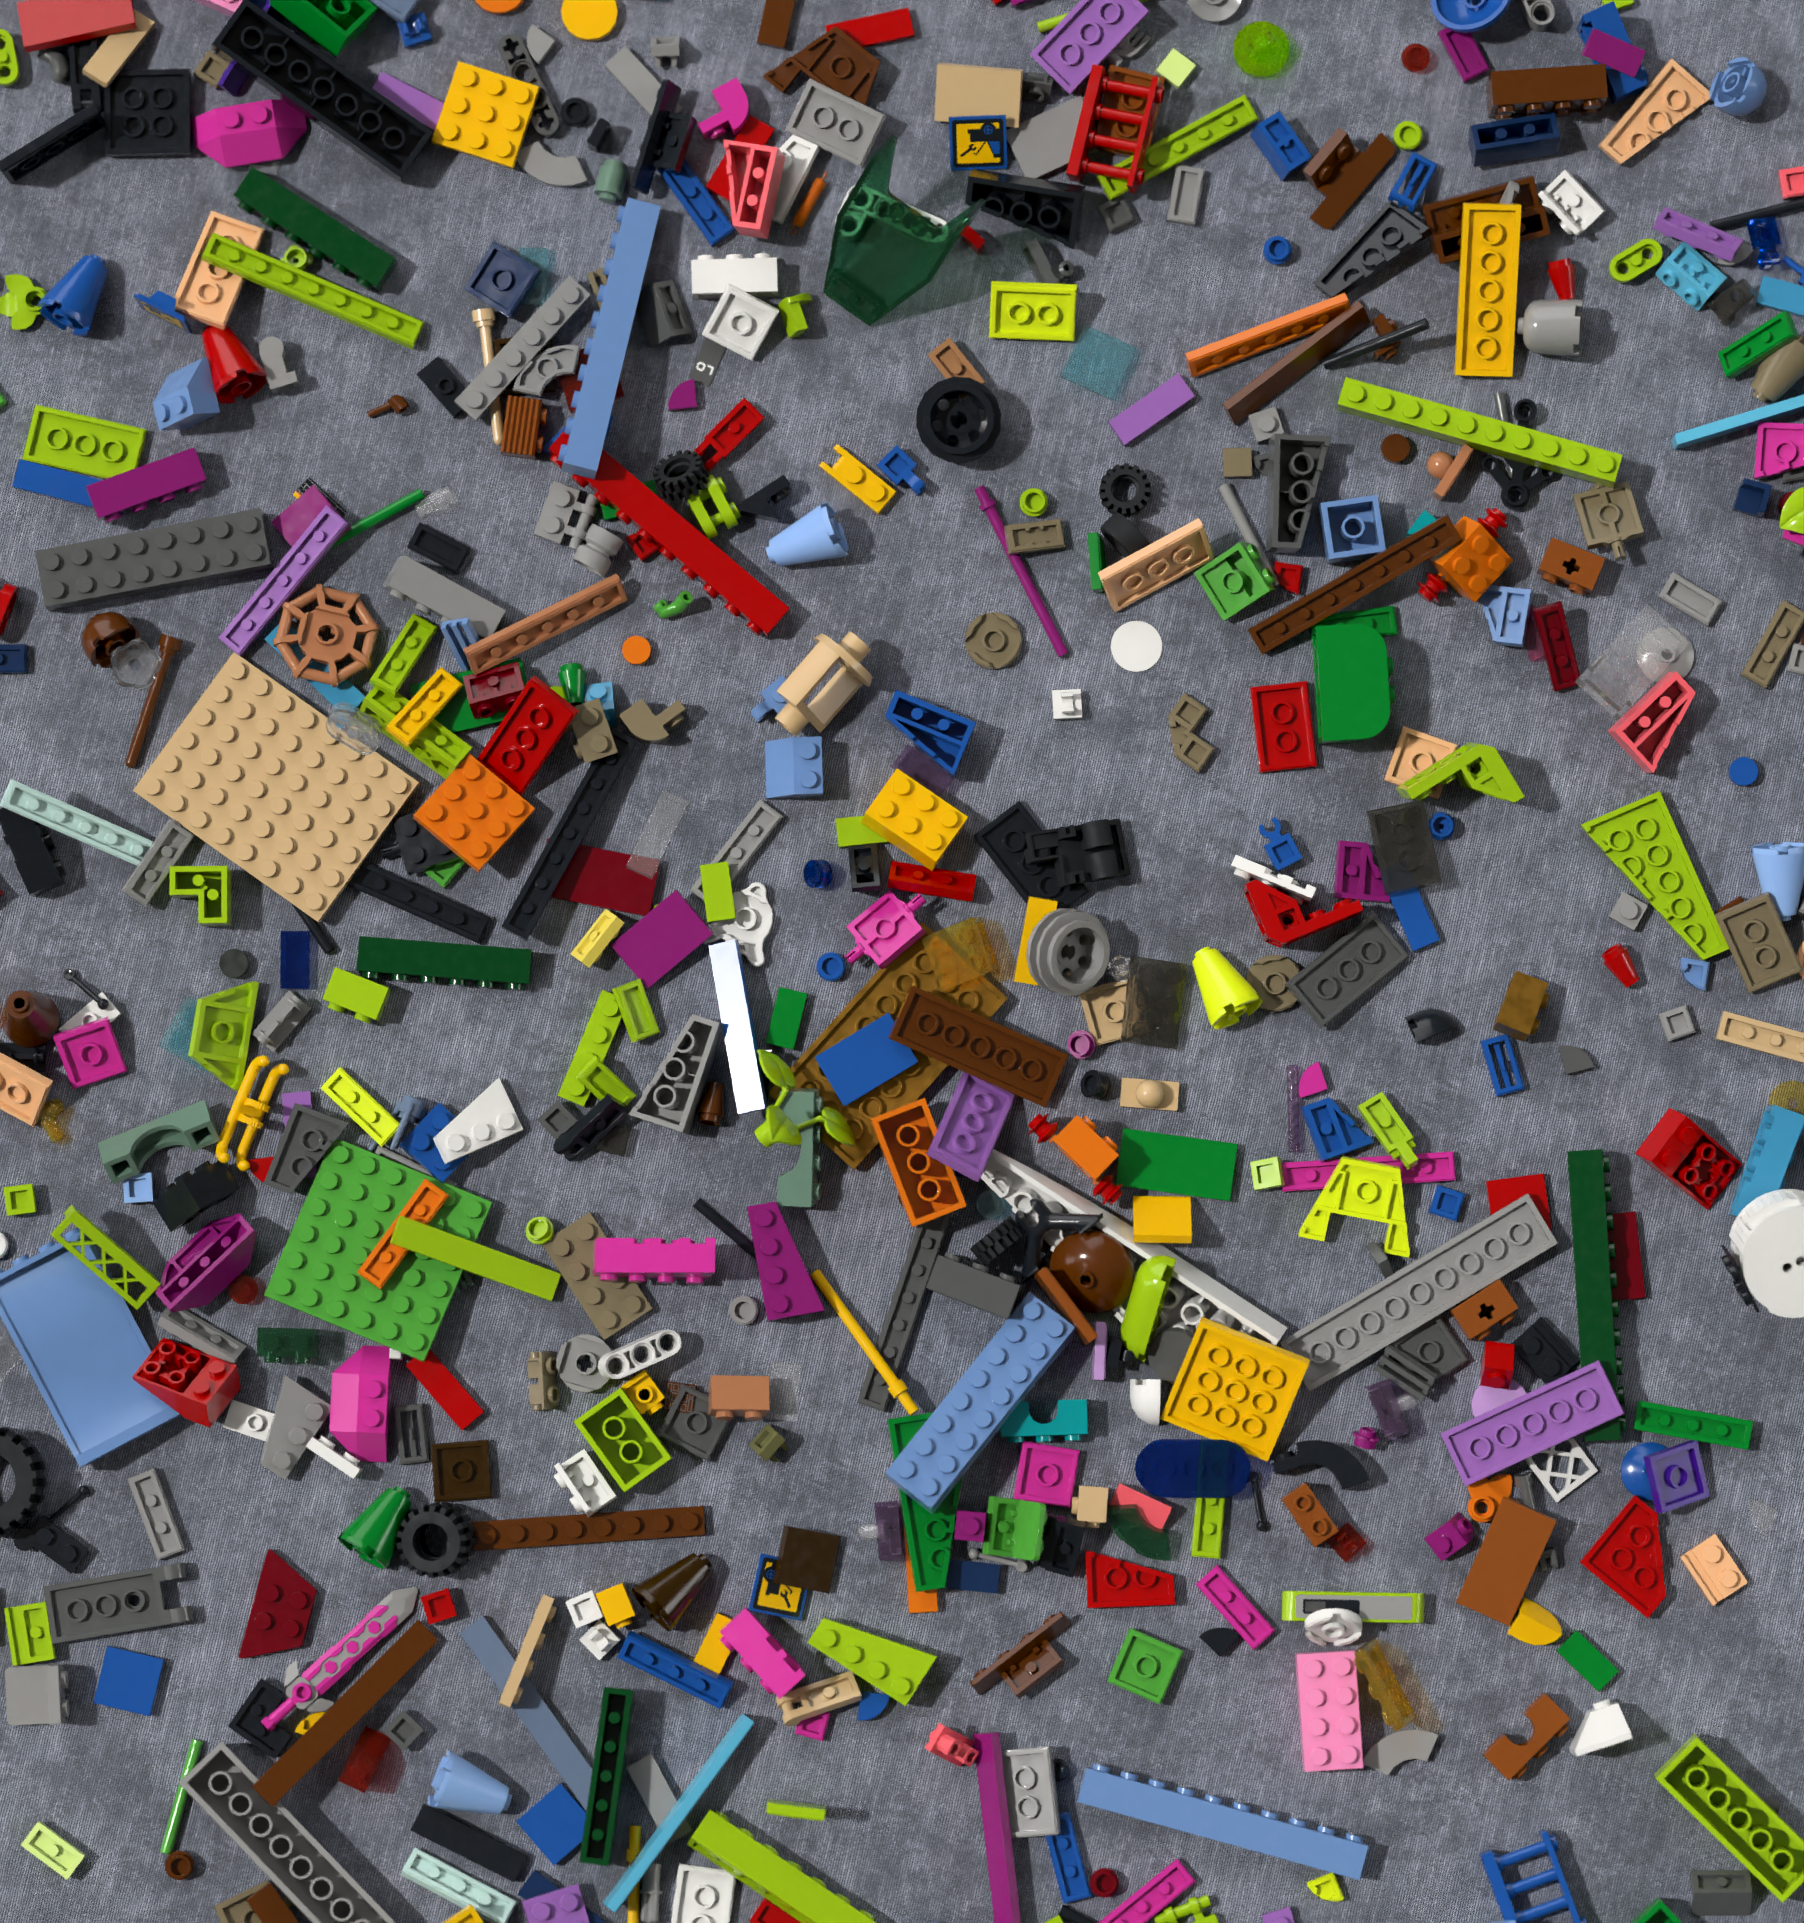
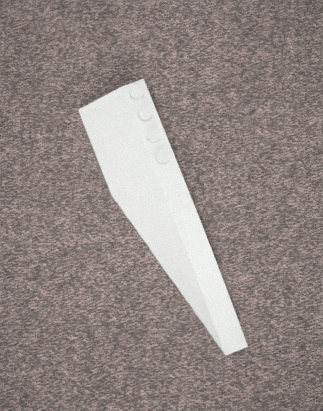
M995 1149L992 1150L981 1179L1000 1198L1003 1197L1013 1207L1011 1210L1015 1214L1018 1210H1021L1031 1221L1039 1222V1216L1030 1204V1200L1033 1198L1042 1200L1051 1212L1100 1215L1102 1213L1103 1218L1089 1230L1107 1233L1123 1244L1132 1258L1135 1277L1141 1264L1153 1256L1162 1255L1177 1259L1154 1338L1161 1331L1173 1327H1180L1195 1334L1201 1317L1275 1346L1287 1330L1286 1326L1161 1244L1134 1243L1133 1227L1041 1173ZM1050 1230L1043 1236V1239L1051 1246L1050 1250L1054 1252L1057 1245L1069 1234L1066 1230ZM1083 1275L1085 1281L1091 1282L1089 1276ZM1130 1294L1121 1305L1113 1309L1116 1313L1114 1316L1121 1323Z

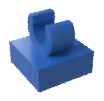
M424 12L411 15L407 22L402 24L397 21L405 49L433 41Z

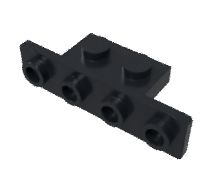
M663 79L661 87L657 92V100L653 113L648 120V129L640 146L636 167L631 174L630 186L645 195L649 194L656 169L675 173L681 172L697 121L692 116L674 113L681 88L668 79Z

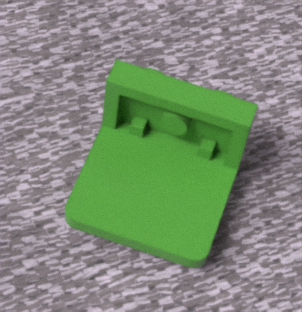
M989 1496L982 1554L1038 1561L1044 1547L1042 1535L1043 1527L1047 1521L1046 1505L1039 1502Z

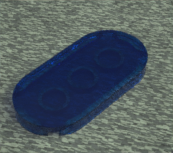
M1155 1440L1144 1447L1138 1455L1135 1464L1136 1477L1140 1484L1149 1493L1158 1497H1232L1246 1487L1252 1471L1251 1461L1247 1452L1240 1445L1229 1440Z

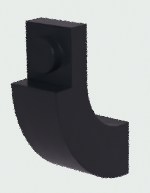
M1307 1440L1296 1442L1297 1455H1293L1292 1450L1275 1455L1277 1461L1271 1463L1274 1474L1306 1464L1321 1465L1335 1476L1340 1489L1370 1481L1361 1463L1350 1452L1334 1443L1326 1441Z

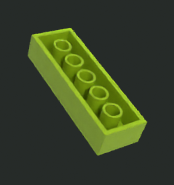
M1694 1733L1654 1774L1656 1780L1783 1903L1804 1882V1839Z

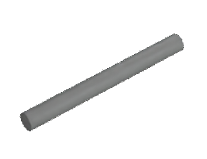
M1229 483L1223 484L1218 489L1248 545L1254 544L1260 552L1261 558L1258 561L1263 569L1267 567L1273 573L1276 582L1273 583L1274 587L1280 585Z

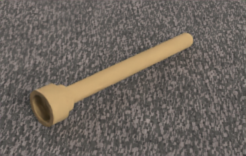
M494 308L472 311L473 323L476 324L477 329H480L484 368L494 358L491 333L493 322L496 321ZM498 397L489 408L493 440L496 445H501L504 428L500 397Z

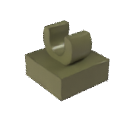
M768 1423L749 1444L766 1462L768 1459L774 1463L779 1461L773 1455L779 1447L785 1451L788 1450V1446L784 1443L785 1439Z

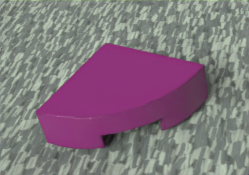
M694 379L684 381L674 389L669 399V411L697 409Z

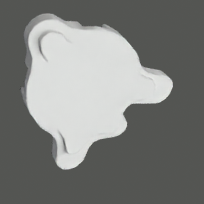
M755 882L748 888L733 893L736 919L709 924L708 927L714 934L706 939L703 944H710L718 940H738L741 955H745L754 967H760L765 962L763 944L773 926V913L767 900L766 887L759 882Z

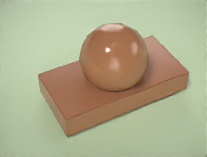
M1464 444L1455 459L1444 451L1435 452L1428 458L1427 470L1429 474L1436 479H1442L1433 492L1432 497L1439 501L1444 499L1472 455L1473 449Z

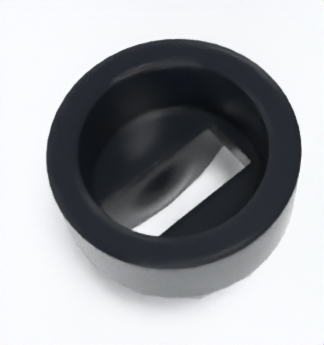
M1053 1758L1054 1772L1055 1763H1061L1059 1778L1055 1777V1781L1060 1782L1068 1775V1765L1060 1758Z

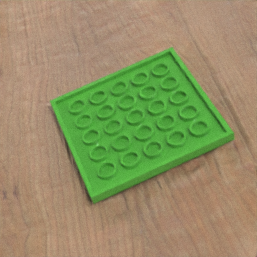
M337 1138L324 1156L264 1296L425 1363L464 1270L409 1251L382 1290L360 1276L357 1271L425 1179L449 1195L447 1201L428 1226L466 1240L477 1242L493 1203L445 1182L441 1183L435 1178Z

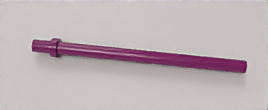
M984 485L976 488L974 492L981 503L979 508L981 512L985 511L1058 657L1060 658L1068 654L1069 652L1020 555H1008L1004 532L1005 525L995 508L997 505L995 499L991 500Z

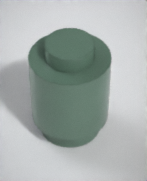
M606 159L604 165L600 166L594 191L599 196L600 201L614 204L616 200H622L628 176L625 163Z

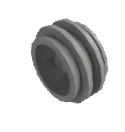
M1059 908L1046 914L1033 928L1027 942L1026 959L1031 976L1040 987L1062 996H1078L1090 990L1103 976L1109 963L1110 944L1106 929L1098 918L1074 908ZM1067 968L1068 971L1062 974L1063 970Z

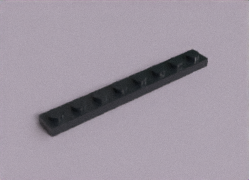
M612 727L611 732L618 753L592 761L501 926L502 929L525 941H528L637 743V740Z

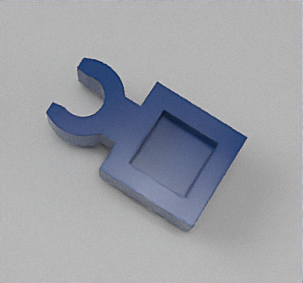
M1274 817L1272 819V823L1275 826L1274 831L1267 832L1262 824L1258 826V830L1262 837L1270 841L1263 848L1276 872L1301 860L1302 856L1290 833L1281 836V824Z

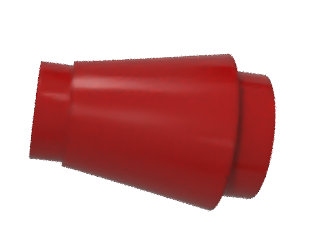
M1570 258L1549 262L1547 273L1560 300L1575 298V264L1571 263Z
M1621 943L1612 946L1601 955L1604 959L1603 964L1623 983L1625 988L1633 985L1640 979L1627 947L1623 948Z

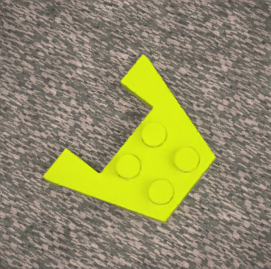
M1342 1156L1300 1227L1298 1236L1325 1241L1330 1213L1388 1223L1383 1252L1409 1258L1410 1249L1400 1168Z

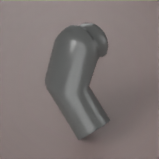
M51 48L39 50L37 58L51 64L53 71L52 80L58 84L65 83L67 77L70 76V67L66 56Z

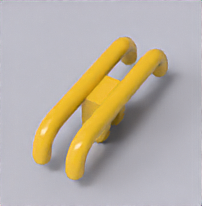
M265 1055L257 1056L250 1063L220 1134L221 1141L217 1142L216 1158L219 1162H229L230 1155L227 1153V1149L237 1123L241 1121L248 1124L235 1158L236 1166L241 1171H247L250 1168L247 1156L258 1129H262L264 1123H261L265 1112H269L270 1106L268 1104L279 1078L289 1072L287 1064H277L269 1072L258 1100L255 1101L248 1098L260 1069L268 1066L270 1063L269 1058Z

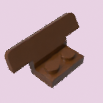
M1338 128L1304 168L1303 172L1309 184L1325 197L1323 202L1310 216L1311 221L1322 229H1330L1338 222L1394 155L1395 146L1382 132L1363 153L1352 144L1348 133Z

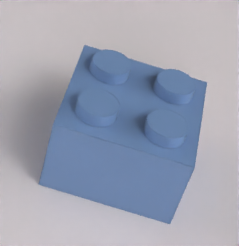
M1378 495L1320 503L1318 509L1327 564L1371 558L1386 549Z

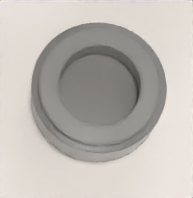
M739 1296L731 1302L729 1315L735 1323L748 1325L756 1319L758 1306L752 1298Z

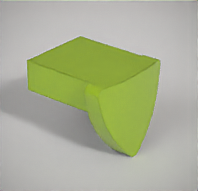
M802 293L784 298L778 305L789 339L800 336L808 329L801 306L813 301L810 293Z

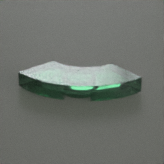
M1137 1504L1108 1505L1107 1513L1110 1524L1120 1540L1126 1542L1136 1550V1553L1142 1556L1162 1561L1171 1560L1168 1530L1159 1529L1148 1524L1140 1515Z

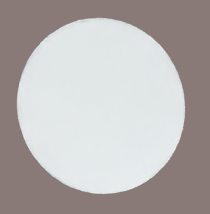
M1130 621L1120 626L1114 633L1111 640V652L1115 661L1122 668L1133 672L1145 671L1159 660L1162 652V640L1157 630L1150 624L1143 621Z

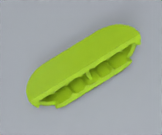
M1153 1256L1141 1264L1136 1273L1121 1324L1120 1338L1123 1340V1347L1126 1350L1133 1351L1134 1358L1142 1362L1147 1361L1149 1345L1153 1341L1177 1259L1169 1256Z

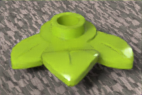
M24 275L5 276V283L10 292L0 297V314L12 317L11 327L13 330L27 329L33 325L37 315H41L39 311L42 307L32 306V299L35 297L42 298L47 292L43 288L34 287L32 281Z

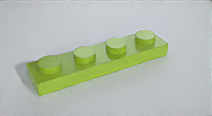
M605 990L601 991L558 1093L559 1097L583 1107L586 1106L591 1091L575 1076L594 1056L604 1063L622 1020L614 994Z

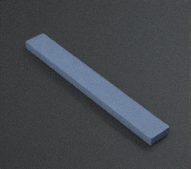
M482 1616L460 1632V1635L500 1691L503 1692L515 1659L486 1618ZM523 1676L519 1687L523 1688V1692L518 1704L512 1703L511 1706L587 1811L592 1767L530 1680Z

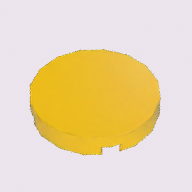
M563 0L561 14L563 24L571 35L583 41H597L609 35L616 26L618 10L615 0Z

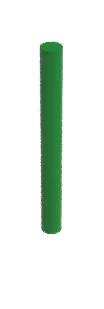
M419 488L351 525V529L334 543L329 550L423 500L425 496Z

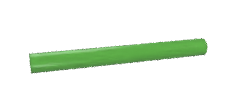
M191 1740L180 1781L197 1765L203 1741ZM180 1785L160 1851L169 1855L173 1851L188 1798V1793Z

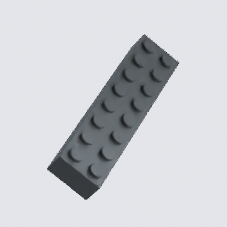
M261 508L35 551L44 605L50 612L274 569L265 514Z

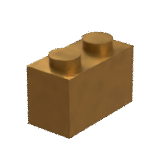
M1516 971L1511 978L1492 1030L1525 1042L1529 1034L1534 1036L1540 1023V1019L1536 1018L1539 1008L1544 1010L1550 996L1549 993H1546L1549 983Z

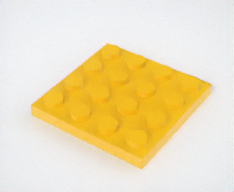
M1201 1317L1160 1419L1268 1462L1306 1373L1310 1359Z

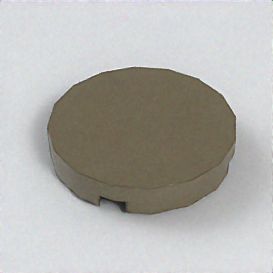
M1000 612L982 614L970 623L965 634V648L969 657L977 665L985 669H1001L1010 665L1017 658L1021 649V633L1018 625L1007 615Z
M1267 955L1258 959L1250 967L1246 981L1260 995L1263 1001L1259 1007L1260 1009L1267 1012H1281L1290 1008L1297 1001L1284 985L1300 972L1298 966L1290 959L1281 955Z

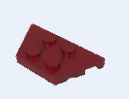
M272 1549L267 1550L238 1658L243 1659L303 1646L318 1590Z

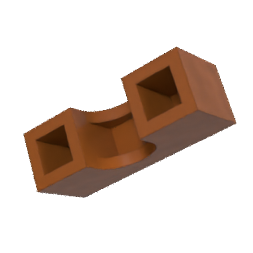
M1542 1693L1523 1712L1533 1727L1532 1735L1528 1741L1522 1744H1514L1504 1734H1501L1482 1753L1508 1781L1512 1777L1517 1780L1528 1769L1525 1764L1532 1757L1538 1759L1548 1749L1546 1743L1553 1736L1559 1738L1569 1728L1566 1723L1570 1718L1545 1693Z

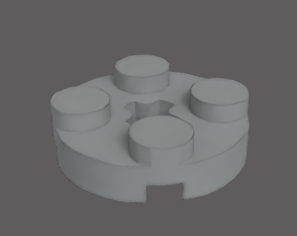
M583 1334L571 1338L562 1345L557 1355L556 1367L560 1378L569 1388L578 1392H591L601 1389L610 1379L600 1374L598 1361L604 1354L611 1352L612 1349L604 1340L593 1335ZM585 1355L591 1356L590 1361L594 1363V1366L583 1372L581 1371V1365L577 1364L578 1359H584ZM614 1358L608 1363V1370L613 1374L615 1367Z

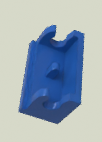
M1280 111L1257 124L1250 134L1282 181L1289 178L1296 169L1300 170L1303 168L1308 160L1312 158Z

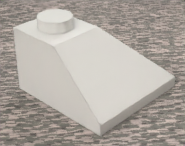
M1609 1699L1593 1703L1594 1709L1586 1712L1569 1746L1571 1754L1580 1756L1632 1739L1631 1732L1618 1703H1610Z

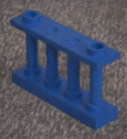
M1545 1829L1540 1830L1539 1833L1542 1841L1499 1856V1854L1493 1855L1490 1849L1479 1853L1504 1921L1515 1920L1516 1923H1525L1567 1907L1573 1923H1587L1585 1917L1579 1918L1559 1865L1555 1854L1559 1847L1554 1834L1548 1835ZM1547 1852L1552 1869L1511 1884L1509 1881L1503 1882L1500 1872L1505 1870L1504 1867ZM1557 1880L1563 1896L1521 1912L1519 1909L1514 1911L1511 1899L1515 1898L1514 1895Z

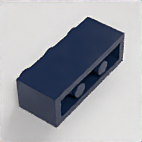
M1555 112L1470 125L1468 145L1473 166L1477 167L1558 154L1560 133Z

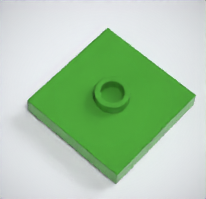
M1129 1628L1107 1682L1161 1705L1183 1651Z

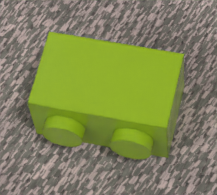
M335 967L323 1000L329 1002L327 1008L342 1014L347 1009L355 1012V1019L370 1024L371 1020L379 1022L391 989Z

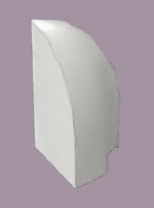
M1130 1379L1132 1409L1137 1417L1145 1423L1159 1426L1161 1379Z

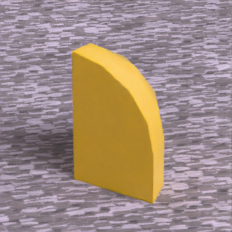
M1524 1597L1517 1608L1520 1611L1514 1622L1510 1623L1507 1633L1528 1644L1546 1645L1555 1642L1562 1635V1629L1557 1619L1548 1610Z

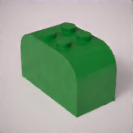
M1365 624L1315 626L1312 629L1318 744L1367 741L1384 729L1390 717V705L1395 703L1394 686H1389L1388 677L1393 674L1392 657H1387L1385 641L1377 630Z

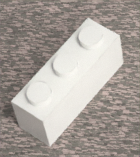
M759 253L755 254L754 258H743L741 254L726 255V259H714L713 255H700L697 257V260H691L693 299L721 298L728 283L754 297H779L777 257H771V254Z

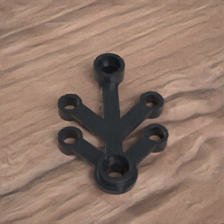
M1521 399L1516 403L1513 415L1518 421V426L1529 428V422L1536 416L1537 407L1532 400ZM1527 408L1530 411V415L1523 417L1520 415L1519 410ZM1486 456L1481 462L1482 471L1490 474L1502 488L1501 501L1510 510L1524 508L1530 498L1529 492L1543 481L1551 480L1555 475V472L1552 471L1550 476H1544L1541 472L1542 468H1539L1536 474L1523 482L1524 470L1531 465L1503 458L1512 468L1510 481L1498 467L1499 462L1494 456ZM1487 460H1491L1495 463V468L1489 470L1485 467L1484 463ZM1518 492L1520 499L1518 501L1511 500L1510 493Z

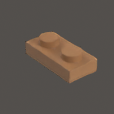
M950 337L928 354V357L946 379L951 377H967L982 384L985 383ZM962 394L960 397L964 400L968 395Z

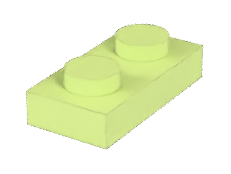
M41 1821L37 1822L21 1844L22 1847L67 1880L86 1856Z

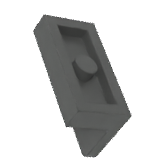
M673 280L654 282L641 289L636 310L651 348L657 347L669 339L685 337L692 333Z
M1691 1870V1914L1693 1916H1747L1750 1914L1753 1892L1749 1870Z

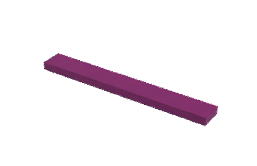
M999 1732L973 1734L974 1749L979 1751L976 1757V1767L994 1923H1021Z

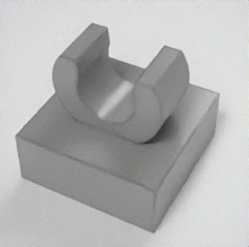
M680 36L651 37V57H655L657 68L661 67V58L664 56L669 57L672 61V67H675L677 56H680Z

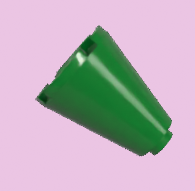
M398 1486L394 1489L387 1488L340 1533L338 1537L339 1542L348 1550L352 1551L353 1549L360 1554L359 1557L379 1569H386L390 1564L399 1537H397L398 1530L403 1529L401 1523L407 1518L412 1502L408 1499L410 1494Z

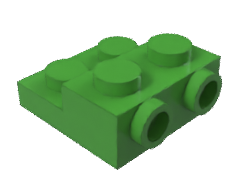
M1246 541L1239 542L1194 572V575L1223 621H1227L1249 605L1255 604L1276 590L1273 585L1276 582L1273 573L1267 567L1265 569L1262 568L1258 561L1261 558L1260 552L1254 544L1248 545Z

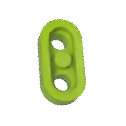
M0 29V41L5 42V47L0 50V86L8 87L18 81L20 69L14 39L9 32ZM4 69H10L11 71L7 77H2L1 72Z
M1643 239L1617 254L1609 264L1608 271L1610 277L1618 283H1628L1652 269L1662 258L1661 245L1656 240ZM1645 250L1650 251L1652 258H1643L1642 252ZM1618 266H1626L1628 272L1621 274L1618 271Z

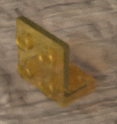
M971 917L922 938V943L942 991L980 976L991 975L1001 971L981 917Z

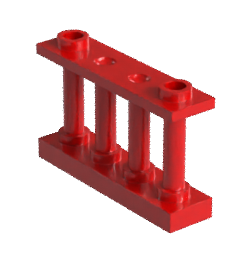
M1092 64L1066 171L1070 181L1081 183L1083 175H1087V173L1128 180L1127 187L1130 193L1136 194L1138 185L1142 186L1145 177V169H1142L1157 104H1162L1165 94V87H1162L1159 77L1153 76L1150 87L1110 80L1104 66ZM1111 91L1148 98L1144 115L1103 107V104L1100 103L1102 94ZM1103 118L1140 125L1141 128L1137 142L1097 134L1094 131L1096 120L1100 121ZM1095 145L1134 153L1131 169L1091 162L1090 158H1087L1089 148H1093Z

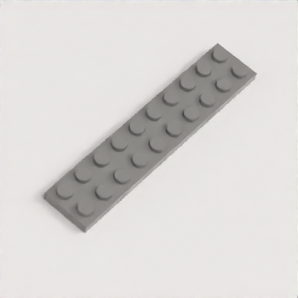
M1525 1194L1281 1340L1279 1343L1283 1349L1310 1359L1302 1381L1308 1391L1311 1392L1558 1243L1529 1194Z

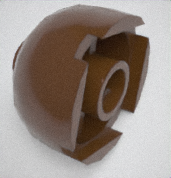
M105 612L90 618L82 632L81 644L93 666L96 667V664H99L101 668H109L129 657L130 654L126 651L132 645L136 648L141 636L139 630L126 616L117 612Z

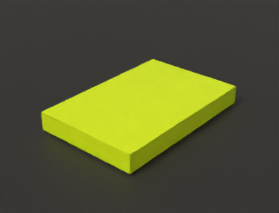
M991 281L989 338L1074 341L1077 284Z

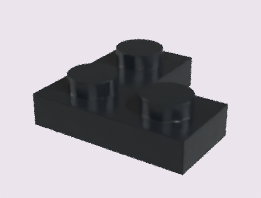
M261 1678L228 1727L273 1759H277L293 1735L278 1724L270 1732L261 1721L275 1711L286 1694Z

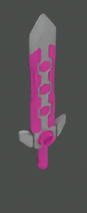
M411 1587L393 1590L335 1646L328 1649L305 1670L301 1677H298L297 1661L286 1668L284 1686L287 1687L286 1695L289 1698L261 1721L263 1725L271 1732L296 1706L301 1710L307 1709V1712H323L328 1710L334 1702L322 1698L318 1699V1696L324 1694L352 1668V1665L413 1612L418 1589Z

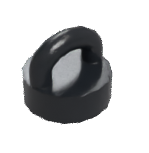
M1097 1070L1087 1071L1081 1080V1092L1090 1099H1103L1109 1090V1076Z

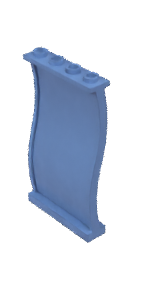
M76 1228L64 1235L67 1241H80V1229ZM84 1234V1240H91ZM51 1241L38 1248L39 1254L31 1258L27 1254L12 1262L14 1267L4 1272L0 1268V1316L80 1468H83L182 1415L132 1378L151 1354V1350L124 1298L60 1243L55 1245L54 1241ZM95 1244L84 1245L86 1258L89 1260L102 1259ZM74 1246L79 1252H81L80 1246ZM95 1264L102 1271V1264ZM106 1266V1275L113 1278Z

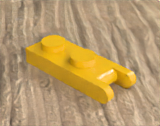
M836 444L833 449L841 457L832 468L823 461L819 467L879 515L896 494V491L841 446Z

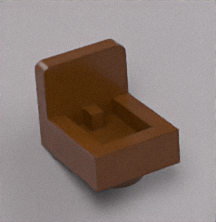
M1383 313L1373 319L1371 324L1378 336L1398 329L1391 318L1386 319ZM1401 340L1374 352L1373 359L1375 362L1381 358L1385 362L1398 354L1397 348H1399Z

